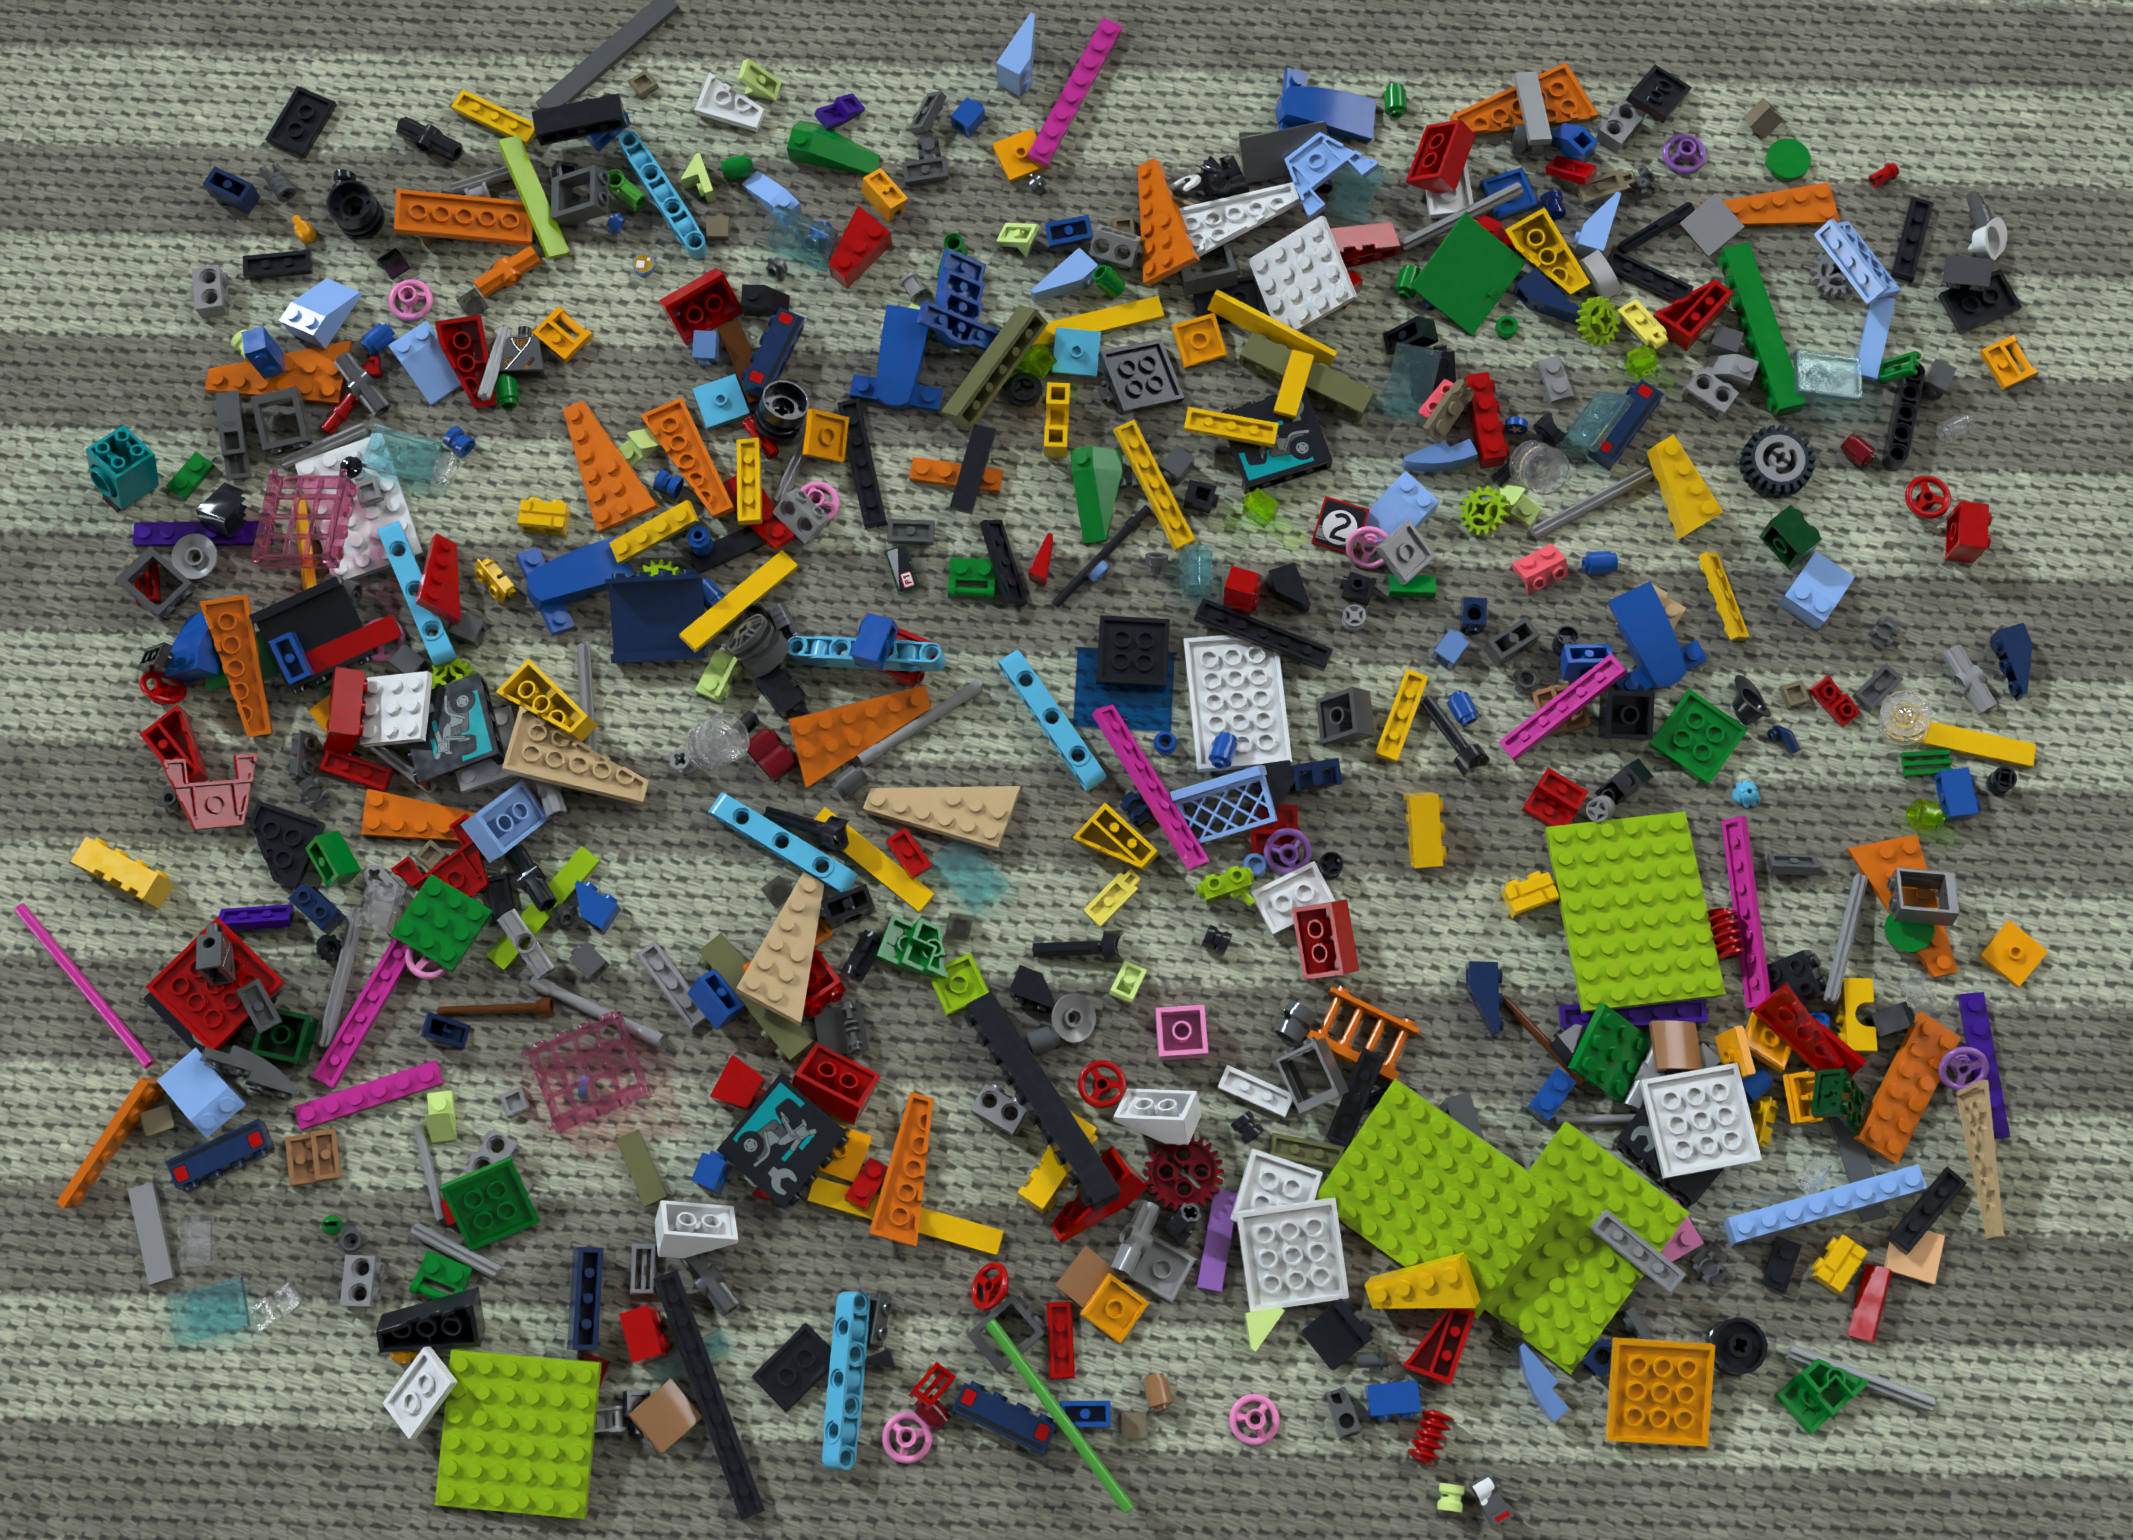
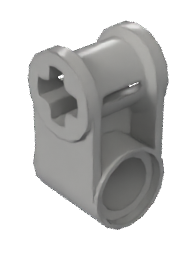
M623 1405L597 1409L595 1433L627 1432V1427H624Z

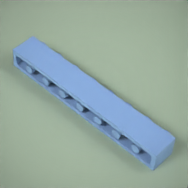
M1919 1164L1733 1216L1727 1218L1723 1225L1730 1245L1733 1247L1920 1194L1927 1189V1185Z

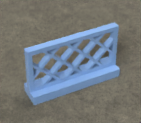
M1830 219L1814 234L1866 304H1871L1877 298L1896 295L1901 291L1900 287L1849 221L1837 223L1834 219Z
M1257 765L1170 792L1172 801L1176 802L1178 810L1190 829H1192L1194 823L1205 829L1201 838L1197 839L1199 844L1278 821L1265 776L1267 775L1265 765ZM1260 781L1262 792L1259 798L1248 793L1252 783ZM1232 789L1242 793L1236 805L1226 799ZM1212 795L1220 799L1215 811L1204 806L1208 797ZM1246 796L1257 801L1251 813L1240 807ZM1192 802L1198 806L1193 818L1186 815L1183 804ZM1224 802L1234 808L1229 820L1218 814ZM1260 804L1268 808L1270 818L1261 820L1254 816ZM1202 809L1212 814L1207 826L1197 821ZM1238 810L1249 816L1243 826H1238L1232 822ZM1216 817L1226 822L1223 831L1220 833L1210 829Z

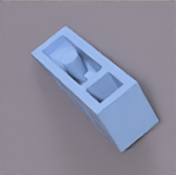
M756 171L741 184L785 228H788L802 216L800 202L784 187L759 171Z
M1616 192L1583 224L1581 232L1576 231L1572 243L1576 245L1574 253L1587 257L1599 249L1603 254L1621 196L1620 192Z
M1078 248L1031 290V300L1034 303L1080 290L1087 284H1093L1095 282L1093 273L1098 268V265L1083 250Z

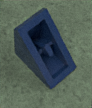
M427 1012L421 1036L429 1042L465 1049L471 1025Z

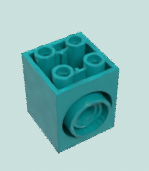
M125 425L86 448L91 481L121 510L159 486L155 454Z

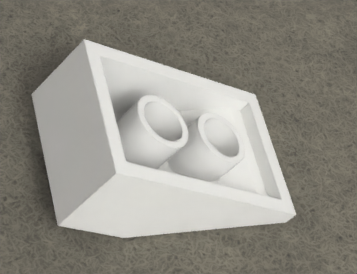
M1127 1089L1113 1119L1114 1122L1165 1144L1189 1145L1201 1118V1109L1197 1091Z
M660 1200L655 1219L658 1257L686 1258L738 1243L734 1206Z

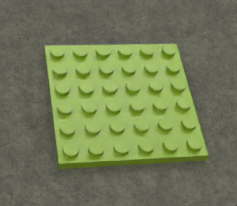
M452 1349L449 1371L458 1383L447 1396L445 1402L435 1505L576 1519L587 1518L602 1362Z

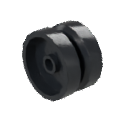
M1736 1317L1718 1322L1709 1330L1705 1338V1343L1715 1345L1714 1368L1726 1375L1737 1376L1754 1372L1763 1364L1767 1356L1768 1343L1765 1334L1756 1323L1749 1319ZM1736 1344H1737V1346H1738V1350H1737V1351H1735V1349H1734V1347H1733V1346H1735Z

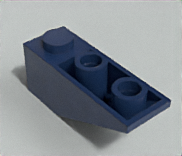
M1534 268L1516 283L1512 294L1528 309L1574 325L1578 324L1576 319H1580V315L1577 313V310H1580L1579 307L1571 303L1561 289L1551 284L1543 272H1539Z
M2024 622L1997 630L1990 637L1991 649L1998 655L2000 670L2003 674H2006L2009 692L2015 696L2016 701L2021 700L2028 694L2033 643Z
M1469 961L1466 965V990L1492 1038H1496L1499 1035V1031H1503V1017H1499V1007L1502 1008L1503 994L1499 993V984H1502L1503 977L1502 969H1498V962Z

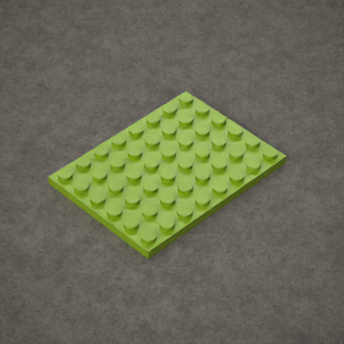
M1685 811L1545 828L1544 831L1555 886L1559 894V905L1581 1013L1595 1012L1599 1003L1606 1004L1615 1010L1724 997L1726 995Z
M1395 1078L1317 1192L1315 1200L1335 1198L1338 1219L1404 1267L1465 1252L1481 1299L1476 1308L1466 1309L1475 1311V1318L1478 1319L1563 1195Z
M1564 1121L1528 1170L1561 1193L1563 1197L1485 1310L1571 1375L1645 1274L1589 1228L1606 1209L1658 1252H1661L1689 1212L1567 1121Z

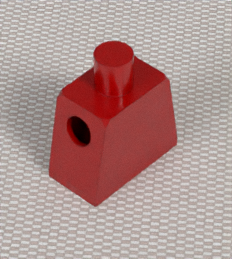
M731 1055L710 1097L717 1102L749 1111L766 1091L762 1089L766 1080L736 1056Z

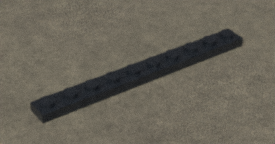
M675 1270L653 1279L739 1518L744 1520L765 1511L679 1272Z

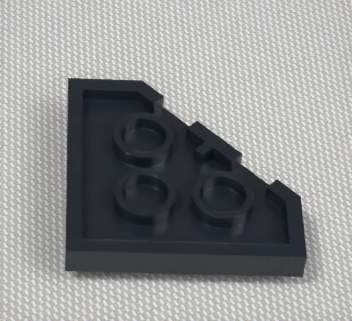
M258 800L249 824L252 831H254L263 858L269 867L271 877L275 883L296 890L300 886L311 861L305 848L315 836L323 834L326 824Z

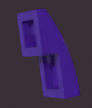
M851 93L837 97L834 104L817 108L814 115L827 131L849 122L863 113L865 107Z

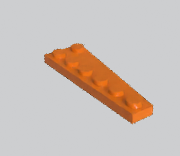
M1829 182L1723 200L1744 227H1753L1754 225H1766V227H1775V225L1797 226L1802 224L1823 226L1830 219H1834L1837 223L1840 222Z
M678 398L641 414L645 425L711 517L715 520L734 512V506L683 398Z
M249 595L200 601V606L208 628L211 631L216 650L219 653L222 667L229 681L247 737L273 734L255 627L249 617L252 614Z
M367 789L361 835L459 842L449 828V825L465 813L469 814L470 817L475 813Z
M140 1078L56 1201L62 1208H74L82 1203L87 1190L97 1181L100 1173L141 1121L140 1114L148 1111L155 1102L158 1103L164 1098L166 1091L157 1082L159 1078Z
M914 1092L909 1094L868 1235L914 1248L917 1246L934 1098Z

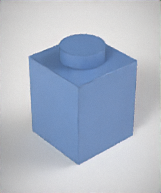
M694 330L692 358L695 362H698V365L712 366V363H718L720 336L717 331Z
M1450 629L1434 650L1432 658L1451 671L1466 651L1470 642L1467 641V638L1462 633L1454 632Z

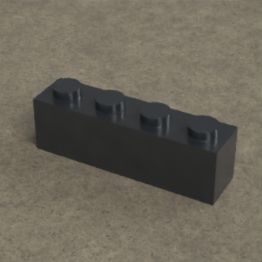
M619 93L606 94L603 97L594 99L586 98L575 103H563L560 106L544 107L537 111H532L535 134L540 146L628 128L624 106Z

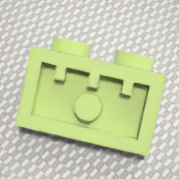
M715 650L695 689L696 693L722 703L723 699H727L732 691L731 683L734 677L738 678L743 668L741 660H737L735 656L732 657Z

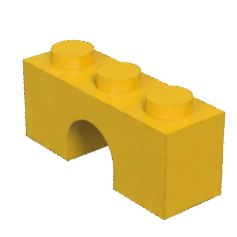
M1047 382L1044 457L1067 458L1070 383Z
M1844 978L1838 999L1839 1009H1836L1835 1013L1836 1023L1840 1024V1033L1837 1034V1037L1859 1055H1871L1877 1051L1876 1027L1860 1024L1856 1019L1855 1012L1857 1007H1868L1874 1003L1873 978Z

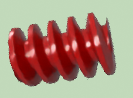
M1716 908L1707 911L1710 917L1708 921L1713 926L1710 929L1713 935H1715L1713 940L1716 944L1717 954H1719L1717 956L1718 960H1728L1739 956L1740 953L1745 951V948L1737 947V944L1741 943L1743 938H1735V935L1740 933L1741 929L1733 928L1735 924L1739 923V920L1731 919V916L1735 915L1737 911L1729 910V908Z
M1424 1410L1422 1415L1427 1420H1419L1418 1422L1424 1430H1415V1434L1420 1439L1411 1440V1444L1416 1449H1408L1407 1453L1413 1459L1436 1468L1431 1460L1440 1459L1435 1450H1443L1444 1447L1438 1441H1447V1437L1442 1434V1431L1451 1430L1445 1423L1446 1421H1454V1418L1435 1410Z

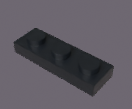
M310 249L243 256V277L245 280L313 274L312 252Z
M162 642L146 648L137 669L147 673L163 668L164 665L168 666L173 657V653H171L173 646Z

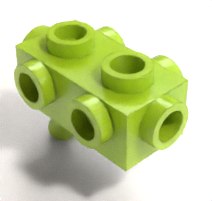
M1239 866L1231 867L1225 871V874L1219 876L1216 873L1207 875L1199 885L1195 886L1199 899H1204L1206 905L1231 897L1232 900L1240 897L1248 907L1256 902L1248 892V890H1251L1254 876L1251 868L1246 869V866L1239 868Z

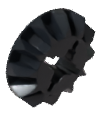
M1018 373L1009 379L1006 385V394L1011 404L1014 403L1019 408L1021 406L1030 407L1032 404L1037 403L1040 396H1042V384L1033 374ZM1021 383H1023L1026 389H1030L1027 392V397L1022 392L1018 393L1021 391Z

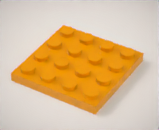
M1613 1337L1605 1438L1608 1441L1708 1447L1715 1345L1701 1342Z

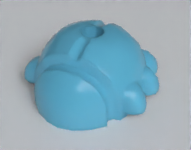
M1743 780L1742 783H1736V789L1732 792L1734 802L1739 805L1742 804L1745 809L1749 808V806L1755 807L1756 802H1761L1759 791L1754 781L1748 782Z

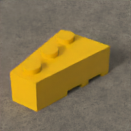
M1433 792L1403 794L1404 801L1407 800L1408 814L1405 816L1409 826L1408 842L1411 867L1443 866V860H1446L1447 853L1446 847L1442 846L1441 836H1445L1444 822H1440V813L1443 812L1442 798H1439V795Z
M1106 803L1099 808L1073 837L1075 841L1142 871H1145L1160 855L1156 848Z

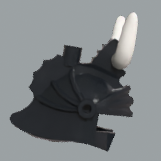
M1233 155L1219 158L1220 165L1212 156H1209L1208 160L1205 159L1203 161L1204 164L1200 165V173L1183 177L1168 186L1172 192L1183 187V191H1203L1205 195L1200 198L1201 203L1249 192L1246 179Z

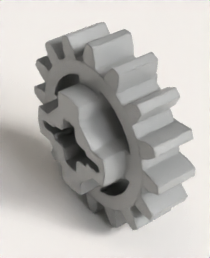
M1827 252L1825 255L1820 254L1813 262L1809 273L1810 276H1814L1810 281L1811 284L1817 283L1815 290L1822 289V296L1830 293L1832 299L1835 298L1836 294L1840 298H1843L1846 293L1851 294L1854 289L1853 285Z

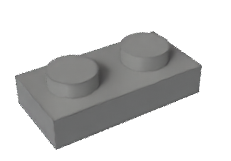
M1560 355L1538 360L1537 366L1550 404L1572 399L1574 395Z

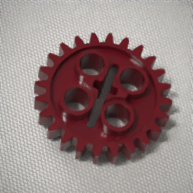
M1193 1134L1189 1145L1163 1143V1147L1155 1144L1154 1148L1157 1153H1148L1149 1158L1153 1161L1145 1162V1166L1151 1169L1144 1172L1145 1177L1151 1178L1145 1184L1147 1187L1153 1186L1149 1192L1150 1196L1158 1194L1156 1198L1157 1204L1163 1200L1165 1201L1164 1209L1173 1205L1174 1213H1176L1184 1203L1200 1204L1205 1209L1206 1199L1211 1202L1214 1201L1211 1193H1220L1216 1185H1222L1223 1180L1217 1176L1223 1175L1224 1170L1217 1167L1221 1166L1223 1161L1221 1159L1215 1160L1218 1156V1150L1210 1152L1212 1143L1210 1142L1204 1146L1203 1137L1195 1141ZM1180 1151H1187L1190 1154V1158L1186 1161H1180L1177 1158V1154ZM1167 1159H1173L1177 1166H1179V1168L1183 1171L1188 1169L1189 1177L1196 1183H1198L1201 1187L1199 1189L1196 1188L1193 1185V1183L1189 1180V1178L1185 1175L1180 1177L1179 1169L1172 1163L1168 1162ZM1203 1167L1208 1170V1175L1204 1178H1199L1195 1175L1196 1169ZM1171 1169L1173 1171L1172 1177L1168 1179L1162 1178L1160 1176L1161 1170ZM1182 1185L1189 1186L1191 1188L1190 1194L1186 1196L1180 1195L1178 1193L1179 1187Z

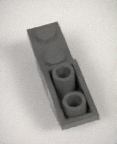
M240 391L216 393L219 438L227 480L235 481L252 478Z
M233 1045L227 1054L205 1047L199 1059L205 1062L204 1065L209 1068L219 1069L220 1066L229 1069L228 1072L236 1076L246 1074L245 1084L249 1085V1089L252 1091L264 1093L266 1090L274 1093V1097L282 1100L294 1098L298 1090L279 1069L262 1057Z

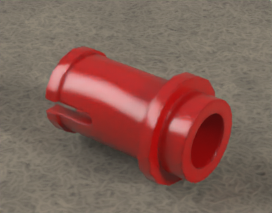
M1887 163L1884 165V168L1869 175V182L1871 183L1876 180L1872 186L1877 188L1890 179H1896L1899 169L1895 163Z

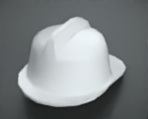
M1995 217L1986 226L1975 230L1968 251L1974 252L1978 258H1990L1995 261L2004 251L2007 243V228L2004 221L2000 217Z

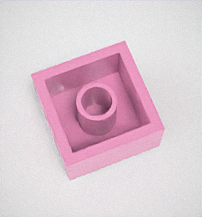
M1204 1005L1155 1009L1159 1061L1207 1058L1208 1042Z

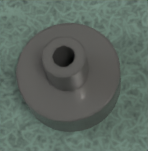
M1160 552L1146 553L1145 565L1151 566L1152 574H1160L1161 567L1168 565V555Z

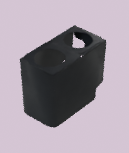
M224 482L196 509L202 526L222 535L232 537L247 522V520L243 519L246 516L243 511L247 506L241 504L245 500V497L241 496L245 491Z

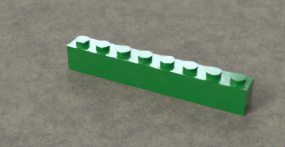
M1746 242L1724 247L1717 258L1718 268L1724 272L1725 286L1733 291L1731 305L1734 310H1737L1740 330H1744L1746 348L1751 350L1752 359L1759 362L1756 370H1758L1760 376L1759 386L1762 391H1765L1767 396V409L1772 411L1774 418L1800 412L1805 405V400L1750 243Z

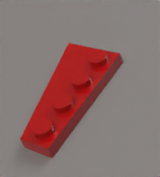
M737 475L723 482V485L734 506L735 511L733 513L737 516ZM762 488V524H751L748 526L764 542L777 551L794 541L795 537L791 530L772 513L775 506Z
M436 533L431 539L415 604L457 625L461 621L457 544Z
M1787 982L1758 1004L1752 1011L1815 1071L1842 1068L1844 1061Z

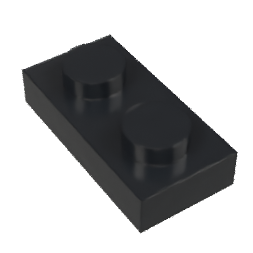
M1777 1236L1760 1284L1786 1293L1802 1245Z

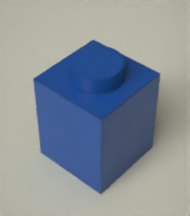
M967 97L951 115L952 127L970 138L985 120V109L981 103L976 100L972 101Z

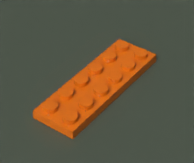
M396 189L394 233L532 246L533 225L522 201Z
M1917 1012L1914 1020L1915 1025L1910 1027L1862 1120L1858 1135L1853 1137L1892 1164H1898L1940 1081L1939 1064L1942 1058L1948 1052L1955 1049L1961 1039L1960 1036L1924 1012Z

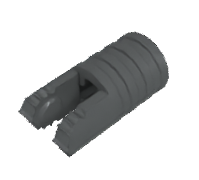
M277 162L272 164L274 174H271L266 166H261L259 168L261 175L280 202H286L295 196V188Z
M1970 191L1966 198L1970 209L1968 213L1975 231L1986 226L1993 217L1991 216L1989 206L1985 204L1982 196L1976 191Z
M785 603L774 605L766 611L775 630L779 631L787 640L789 639L784 631L789 628L793 637L801 636Z

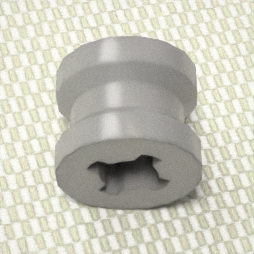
M1349 605L1343 612L1342 626L1350 632L1359 631L1364 626L1366 612L1359 605Z
M1606 795L1596 797L1586 806L1587 816L1594 822L1606 820L1615 811L1614 801Z

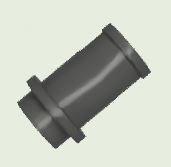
M1379 1350V1352H1357L1358 1369L1380 1367V1370H1383V1367H1388L1387 1352H1382V1350Z

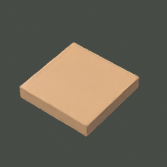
M1896 1221L1893 1223L1892 1230L1897 1226L1899 1222ZM1927 1231L1907 1255L1889 1241L1884 1267L1891 1269L1894 1274L1934 1285L1945 1236Z

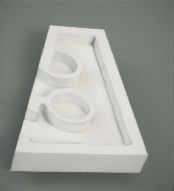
M709 72L695 107V113L758 132L765 115L764 109L744 95H740L732 90V87L728 84H723L717 80L716 76Z

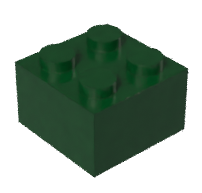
M1789 505L1771 519L1759 536L1789 570H1792L1810 556L1822 540L1819 531L1814 526H1810L1804 519L1802 512L1795 509L1792 505Z
M276 1009L283 1022L261 1034L257 1031L251 1052L265 1060L306 1068L319 1020L311 1015Z

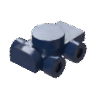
M1131 791L1121 798L1122 804H1120V807L1124 813L1129 811L1130 815L1128 818L1132 824L1137 822L1141 826L1151 819L1149 814L1151 810L1147 803L1142 805L1141 801L1144 799L1140 792L1134 794Z

